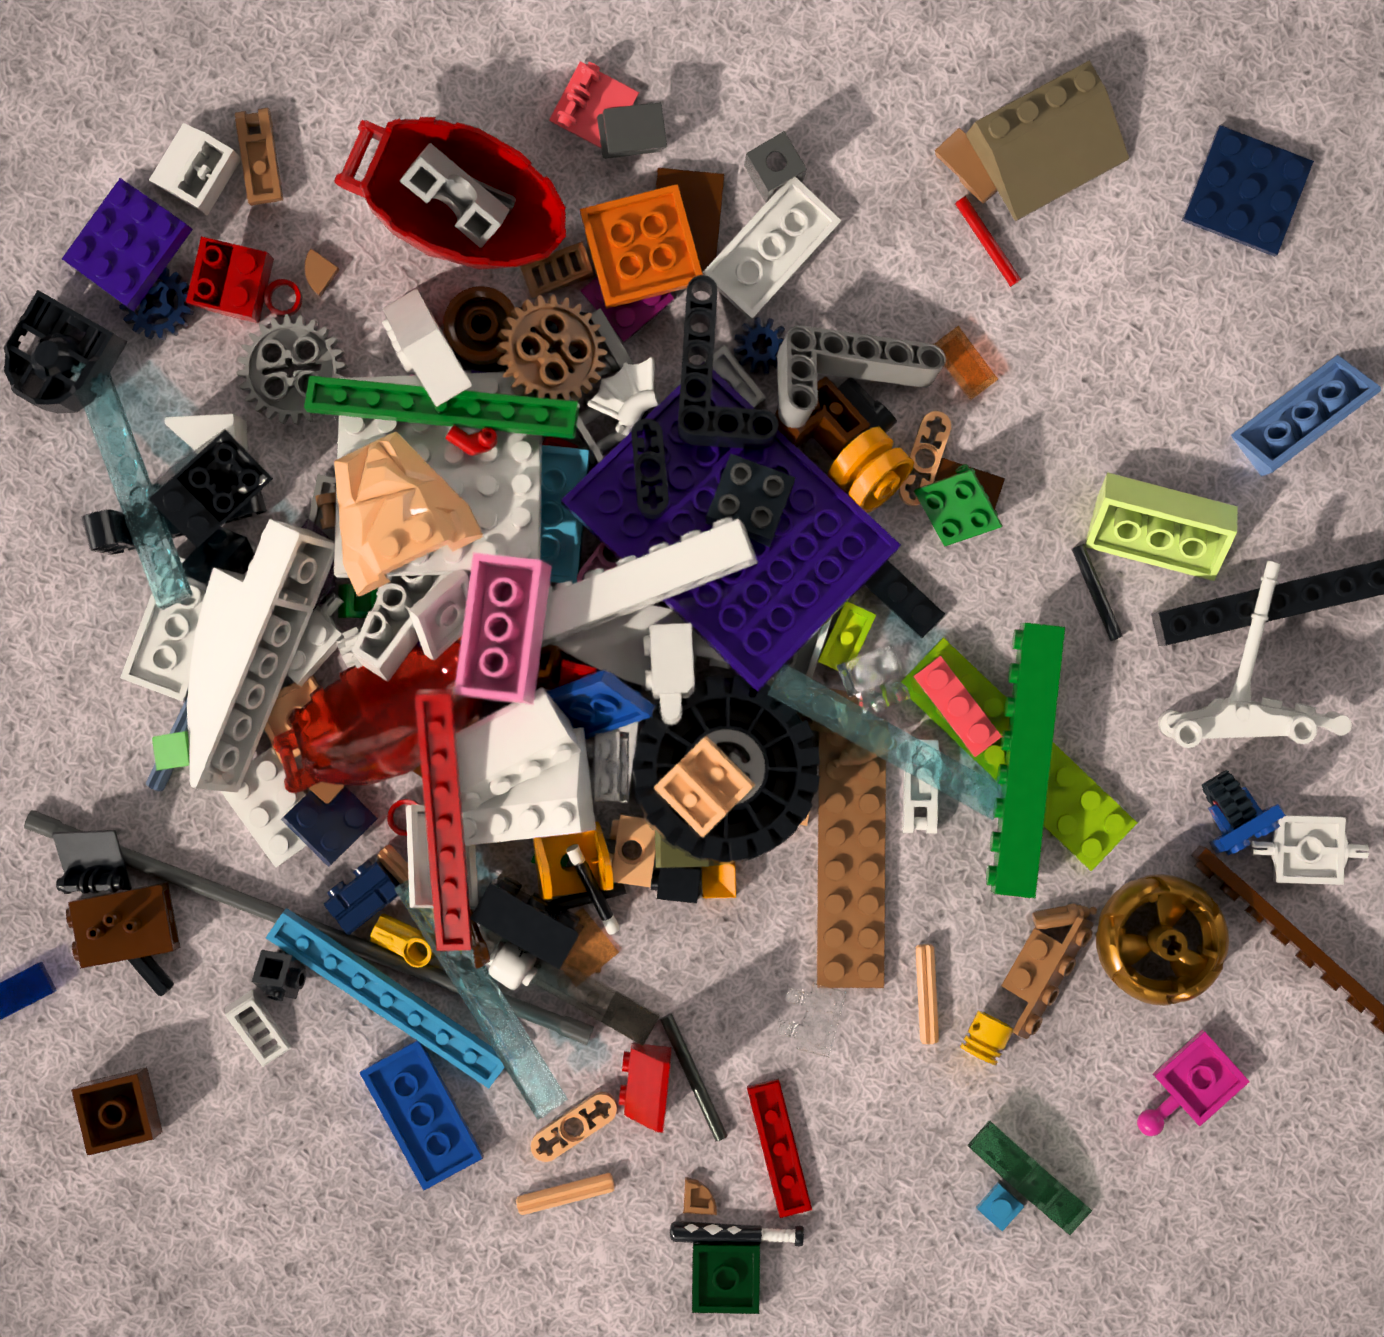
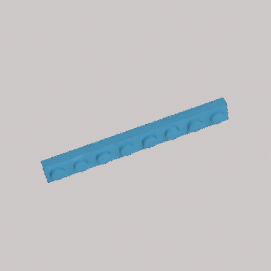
M286 908L266 936L267 940L288 954L293 955L298 961L488 1089L507 1065L508 1057Z

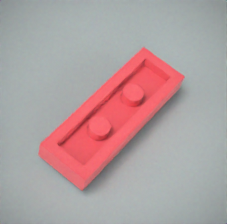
M941 656L937 657L913 676L974 757L978 756L1002 737Z

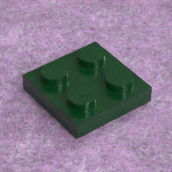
M693 1243L692 1313L759 1314L760 1244Z

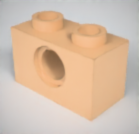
M621 813L619 820L613 819L610 839L616 840L615 852L609 853L613 882L651 887L655 861V830L652 831L643 816ZM630 840L637 841L642 847L641 855L637 858L627 857L623 852L624 843Z

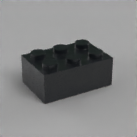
M504 876L503 879L498 877L494 879L487 887L470 919L560 970L584 928L579 923L581 918L566 909H563L561 913L549 907L552 903L549 899H541L540 895L535 892L532 896L520 890L522 884L508 876Z

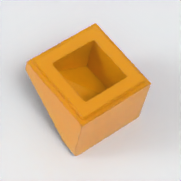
M735 862L702 867L703 898H736Z

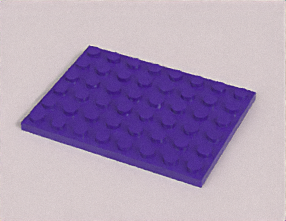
M713 370L710 406L755 409ZM679 385L645 418L659 423L663 432L669 497L666 513L660 518L649 519L644 517L638 510L632 431L561 499V504L619 560L629 556H636V559L648 555V550L656 545L668 543V546L681 542L680 537L689 532L700 530L702 534L714 529L712 525L706 524V516L730 454L795 477L793 488L770 547L749 538L758 561L757 564L662 600L685 623H691L692 629L755 690L759 691L900 549L901 544L779 430H777L775 442L772 446L761 450L699 446L683 442L678 435ZM697 387L687 390L688 395L694 398L704 395L703 390ZM689 420L684 424L686 428L692 431L699 430L702 427V424L697 420ZM723 422L719 425L720 430L726 433H732L737 429L730 422ZM763 424L753 427V430L759 435H767L771 432L769 427ZM644 429L643 434L638 436L644 439L645 452L651 451V438L656 436L650 434L649 429ZM649 460L642 463L640 471L646 477H654L659 473L660 467L656 462ZM655 485L648 486L649 499L643 503L649 504L650 509H657V504L663 501L656 499Z

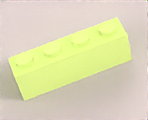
M1107 472L1096 500L1085 547L1214 581L1237 534L1238 506Z

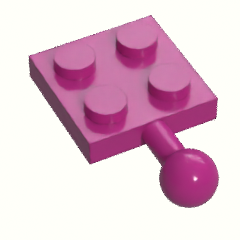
M1201 1030L1152 1074L1171 1096L1155 1110L1147 1109L1141 1112L1137 1119L1138 1128L1146 1136L1160 1134L1164 1128V1120L1179 1106L1186 1111L1198 1126H1201L1250 1081L1204 1030Z

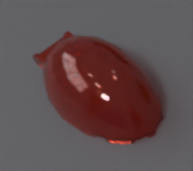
M456 640L435 660L426 656L422 647H418L416 643L389 682L364 666L356 668V665L340 672V679L323 689L321 685L309 694L311 700L301 709L295 708L289 716V721L293 728L277 735L273 739L274 749L280 754L285 772L284 785L286 790L290 793H298L320 782L335 785L369 786L405 775L421 765L415 700L417 690L453 689L456 733L465 729L481 710L483 699L455 694L462 640ZM298 747L302 757L301 763L304 766L300 770H298L293 750Z

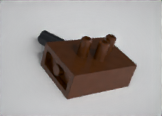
M168 882L117 891L116 893L85 897L68 902L69 908L66 909V920L69 928H73L75 941L72 943V953L75 961H79L80 969L128 960L158 996H163L173 988L174 982L151 956L172 952L181 948Z

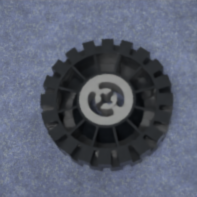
M723 674L706 676L702 681L695 682L694 680L695 691L689 698H681L682 712L680 713L682 715L676 725L664 723L661 716L662 713L660 712V703L656 706L652 716L647 718L635 745L631 778L634 781L633 792L637 805L641 806L644 813L643 818L652 831L656 830L662 836L661 840L674 850L677 848L686 853L685 856L699 861H713V864L745 862L758 858L785 842L798 830L801 822L806 819L813 806L812 800L818 791L820 776L817 775V766L820 764L818 747L813 746L811 738L814 734L807 720H801L797 714L799 709L789 698L783 700L776 694L778 692L777 689L765 684L757 691L742 676L734 675L733 678H723ZM705 736H708L716 746H732L743 753L747 763H743L740 757L732 752L728 755V758L755 786L702 837L654 787Z

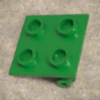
M967 464L958 467L955 470L957 474L914 490L944 547L1003 526L998 518L997 511L994 510L989 501L988 494L984 492L983 485H980L975 475V470L969 468Z

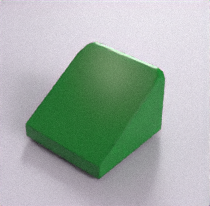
M352 584L338 585V596L344 601L338 607V618H366L368 612L372 611L378 597L376 595L378 588L359 597Z

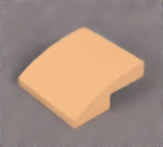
M705 736L654 789L704 837L755 784L708 736Z

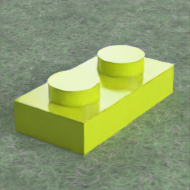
M847 601L839 613L818 662L848 676L876 614Z

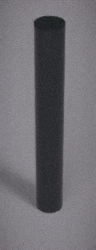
M1084 544L1072 548L1071 550L1110 641L1123 637Z
M613 883V890H601L605 899L627 894L623 883ZM582 892L551 900L552 903L549 907L561 912L563 909L568 910L591 904L592 901L587 892Z

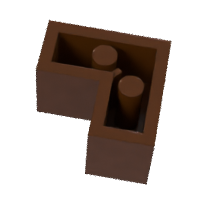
M825 376L817 381V404L804 426L800 428L786 426L779 418L778 409L774 415L778 420V430L796 447H799L813 437L835 461L839 454L855 438L868 430L870 424L830 379Z

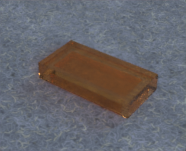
M959 326L933 344L941 348L945 353V368L970 401L998 380Z

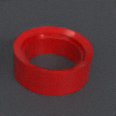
M288 279L274 280L267 286L264 293V301L267 308L279 317H285L287 314L289 316L294 315L302 305L303 297L301 290ZM288 286L294 290L296 301L290 309L278 310L272 304V294L278 287Z
M402 799L390 807L387 821L389 827L396 834L407 836V830L399 828L395 823L394 813L396 809L404 804L420 805L415 800Z

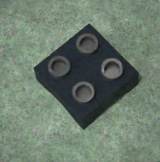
M730 454L707 513L706 524L713 526L717 521L730 517L733 518V521L739 519L744 524L750 539L770 547L793 488L795 477Z

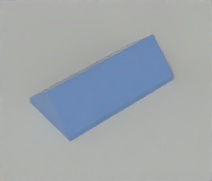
M1337 355L1231 434V437L1262 477L1273 473L1382 390L1378 384Z

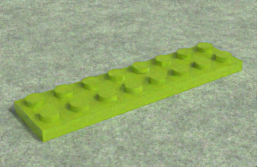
M943 637L898 683L897 687L997 782L999 764H1005L1006 751L1001 750V738L974 757L913 678L916 673L941 656L1001 736L1003 730H1008L1010 717H1005L1007 697ZM1053 742L1044 827L1086 868L1092 871L1138 822Z

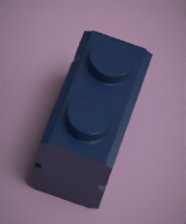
M367 860L353 871L356 875L353 881L346 885L342 880L327 892L330 899L324 903V906L348 935L405 891L379 860L374 864Z

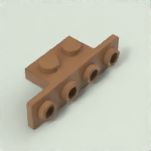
M1079 915L1063 943L1058 942L1036 928L1033 929L1001 985L1028 1002L1012 1031L1014 1034L1028 1039L1030 1035H1034L1039 1030L1043 1020L1041 1016L1046 1007L1052 1005L1059 994L1058 986L1064 976H1068L1074 969L1076 959L1074 958L1078 951L1090 941L1093 933L1091 930L1094 925L1093 922Z

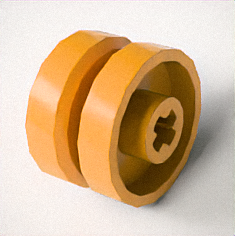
M873 427L855 438L839 454L828 471V477L845 493L849 492L848 496L866 513L877 509L891 498L907 480L914 466L912 458L900 447L892 448L894 441L880 427Z

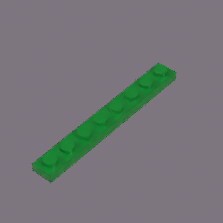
M309 376L304 409L309 413L451 427L456 425L461 428L481 430L487 427L501 432L575 439L580 407L577 401L462 391L436 407L428 392L422 386Z

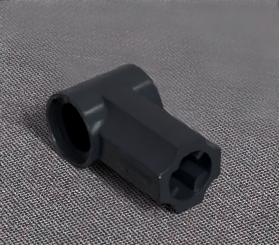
M849 377L838 387L840 392L870 424L868 430L873 427H880L887 433L897 423L893 414L878 400L874 401L853 378Z

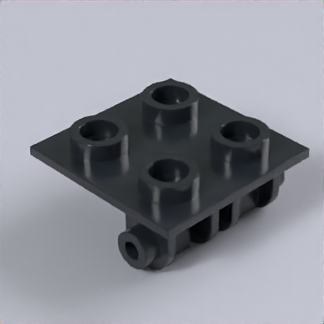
M116 830L52 833L64 875L56 881L58 891H62L64 894L76 891L88 894L90 891L91 893H98L99 891L116 893L118 890L132 889Z

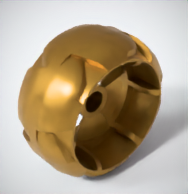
M1154 874L1128 882L1110 897L1099 917L1096 948L1104 971L1125 993L1148 1004L1169 1006L1196 998L1216 981L1223 969V962L1228 954L1229 933L1220 907L1205 890L1180 877ZM1149 901L1152 903L1157 902L1160 924L1152 927L1147 937L1125 934L1126 928L1124 926L1130 915L1138 907ZM1186 908L1195 915L1202 930L1203 942L1202 945L1197 947V951L1200 954L1187 949L1188 944L1185 936L1172 928L1184 914ZM1170 935L1172 942L1168 948L1162 946L1163 939L1169 940L1168 936ZM1152 951L1162 958L1169 960L1177 977L1169 976L1165 980L1150 979L1139 974L1131 965L1137 963Z

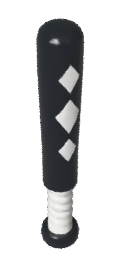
M674 1221L670 1225V1239L673 1242L761 1244V1242L778 1241L795 1243V1246L801 1247L804 1242V1227L797 1225L795 1229H768L758 1225Z

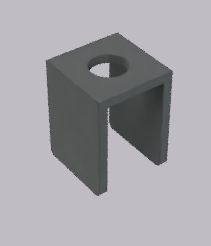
M661 102L608 108L603 111V114L597 116L601 151L604 159L661 152L667 147Z
M785 131L746 153L744 167L765 203L771 198L775 188L794 177L800 182L804 180L807 168ZM773 152H780L787 163L781 171H773L767 165V157Z

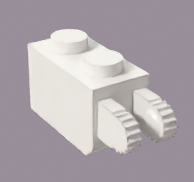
M691 623L650 625V635L643 636L644 656H651V669L645 670L646 690H652L653 699L660 700V712L662 713L661 716L664 723L676 725L682 715L680 713L682 712L681 698H689L695 691Z

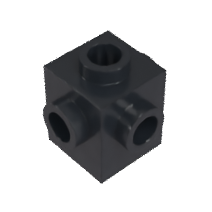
M261 950L251 982L264 992L263 996L275 1001H283L284 997L296 999L299 990L305 984L306 967L293 955L288 954L284 950H277V952Z

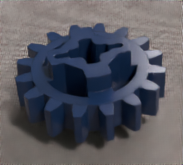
M166 267L156 280V282H159L157 286L151 287L140 302V309L138 311L137 308L135 311H132L124 304L119 305V309L129 312L123 320L127 324L135 323L132 330L137 334L144 331L145 337L151 340L155 333H157L161 340H166L167 331H170L175 336L179 335L177 326L179 324L185 327L189 325L184 319L185 315H194V311L187 307L188 303H186L187 294L185 292L189 290L190 285L187 282L179 283L182 276L177 272L170 276V270ZM176 293L178 297L177 310L174 309L173 298L176 295ZM154 298L159 299L163 303L160 308L155 307L151 303ZM157 319H169L165 323L153 325Z

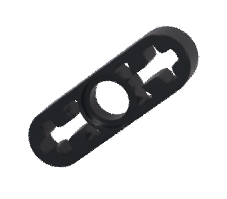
M642 419L632 428L637 506L639 512L644 517L657 519L666 513L669 502L663 432L661 426L656 421ZM644 429H649L650 434L656 435L651 438V451L645 452L644 439L638 437L643 434ZM649 460L656 462L660 467L659 473L654 477L644 476L640 471L642 463ZM655 485L656 499L663 502L657 504V509H650V505L643 502L649 499L648 486Z

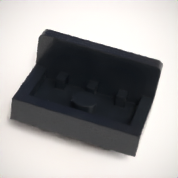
M220 527L198 548H195L177 568L175 573L180 581L204 590L206 593L213 568L245 574L255 553L247 537Z

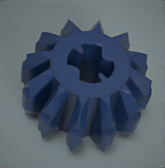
M759 317L754 318L755 329H752L749 324L744 323L742 329L747 336L736 334L734 337L736 342L743 345L735 347L733 352L735 355L746 354L740 359L739 364L743 367L751 361V374H755L757 366L762 365L763 374L768 375L770 370L768 363H771L778 370L776 356L784 338L778 339V337L783 334L785 328L779 326L776 330H771L774 322L771 318L767 320L766 327H761ZM757 339H765V344L767 342L770 343L771 346L767 347L765 354H760L759 349L756 351L753 349V346L757 345Z

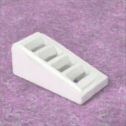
M254 989L225 1007V1016L262 1067L291 1049L290 1044ZM252 1006L253 1010L240 1018L238 1014ZM259 1016L262 1021L247 1029L245 1025ZM268 1028L270 1032L255 1041L253 1036ZM275 1038L278 1043L262 1052L260 1047Z

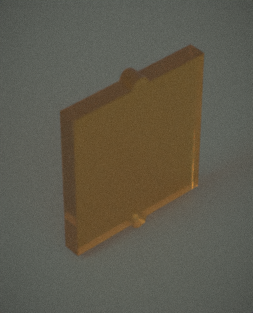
M583 907L574 914L581 918L579 924L583 925L584 928L561 967L576 987L594 972L600 973L601 967L619 953Z

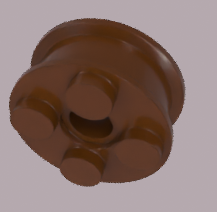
M475 286L465 289L451 300L445 311L443 327L446 339L453 350L464 360L477 365L495 364L505 355V353L496 350L499 343L505 342L497 335L502 329H507L502 323L507 317L513 318L511 312L515 307L505 294L494 288ZM479 318L491 320V328L484 334H478L473 329L475 321Z

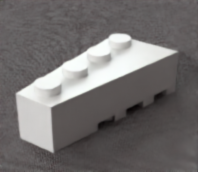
M417 288L382 308L387 318L382 323L387 330L399 360L406 371L413 368L436 407L472 386L435 317Z
M448 575L388 576L390 582L379 587L372 611L368 612L352 650V653L361 665L389 682L419 641L408 610Z

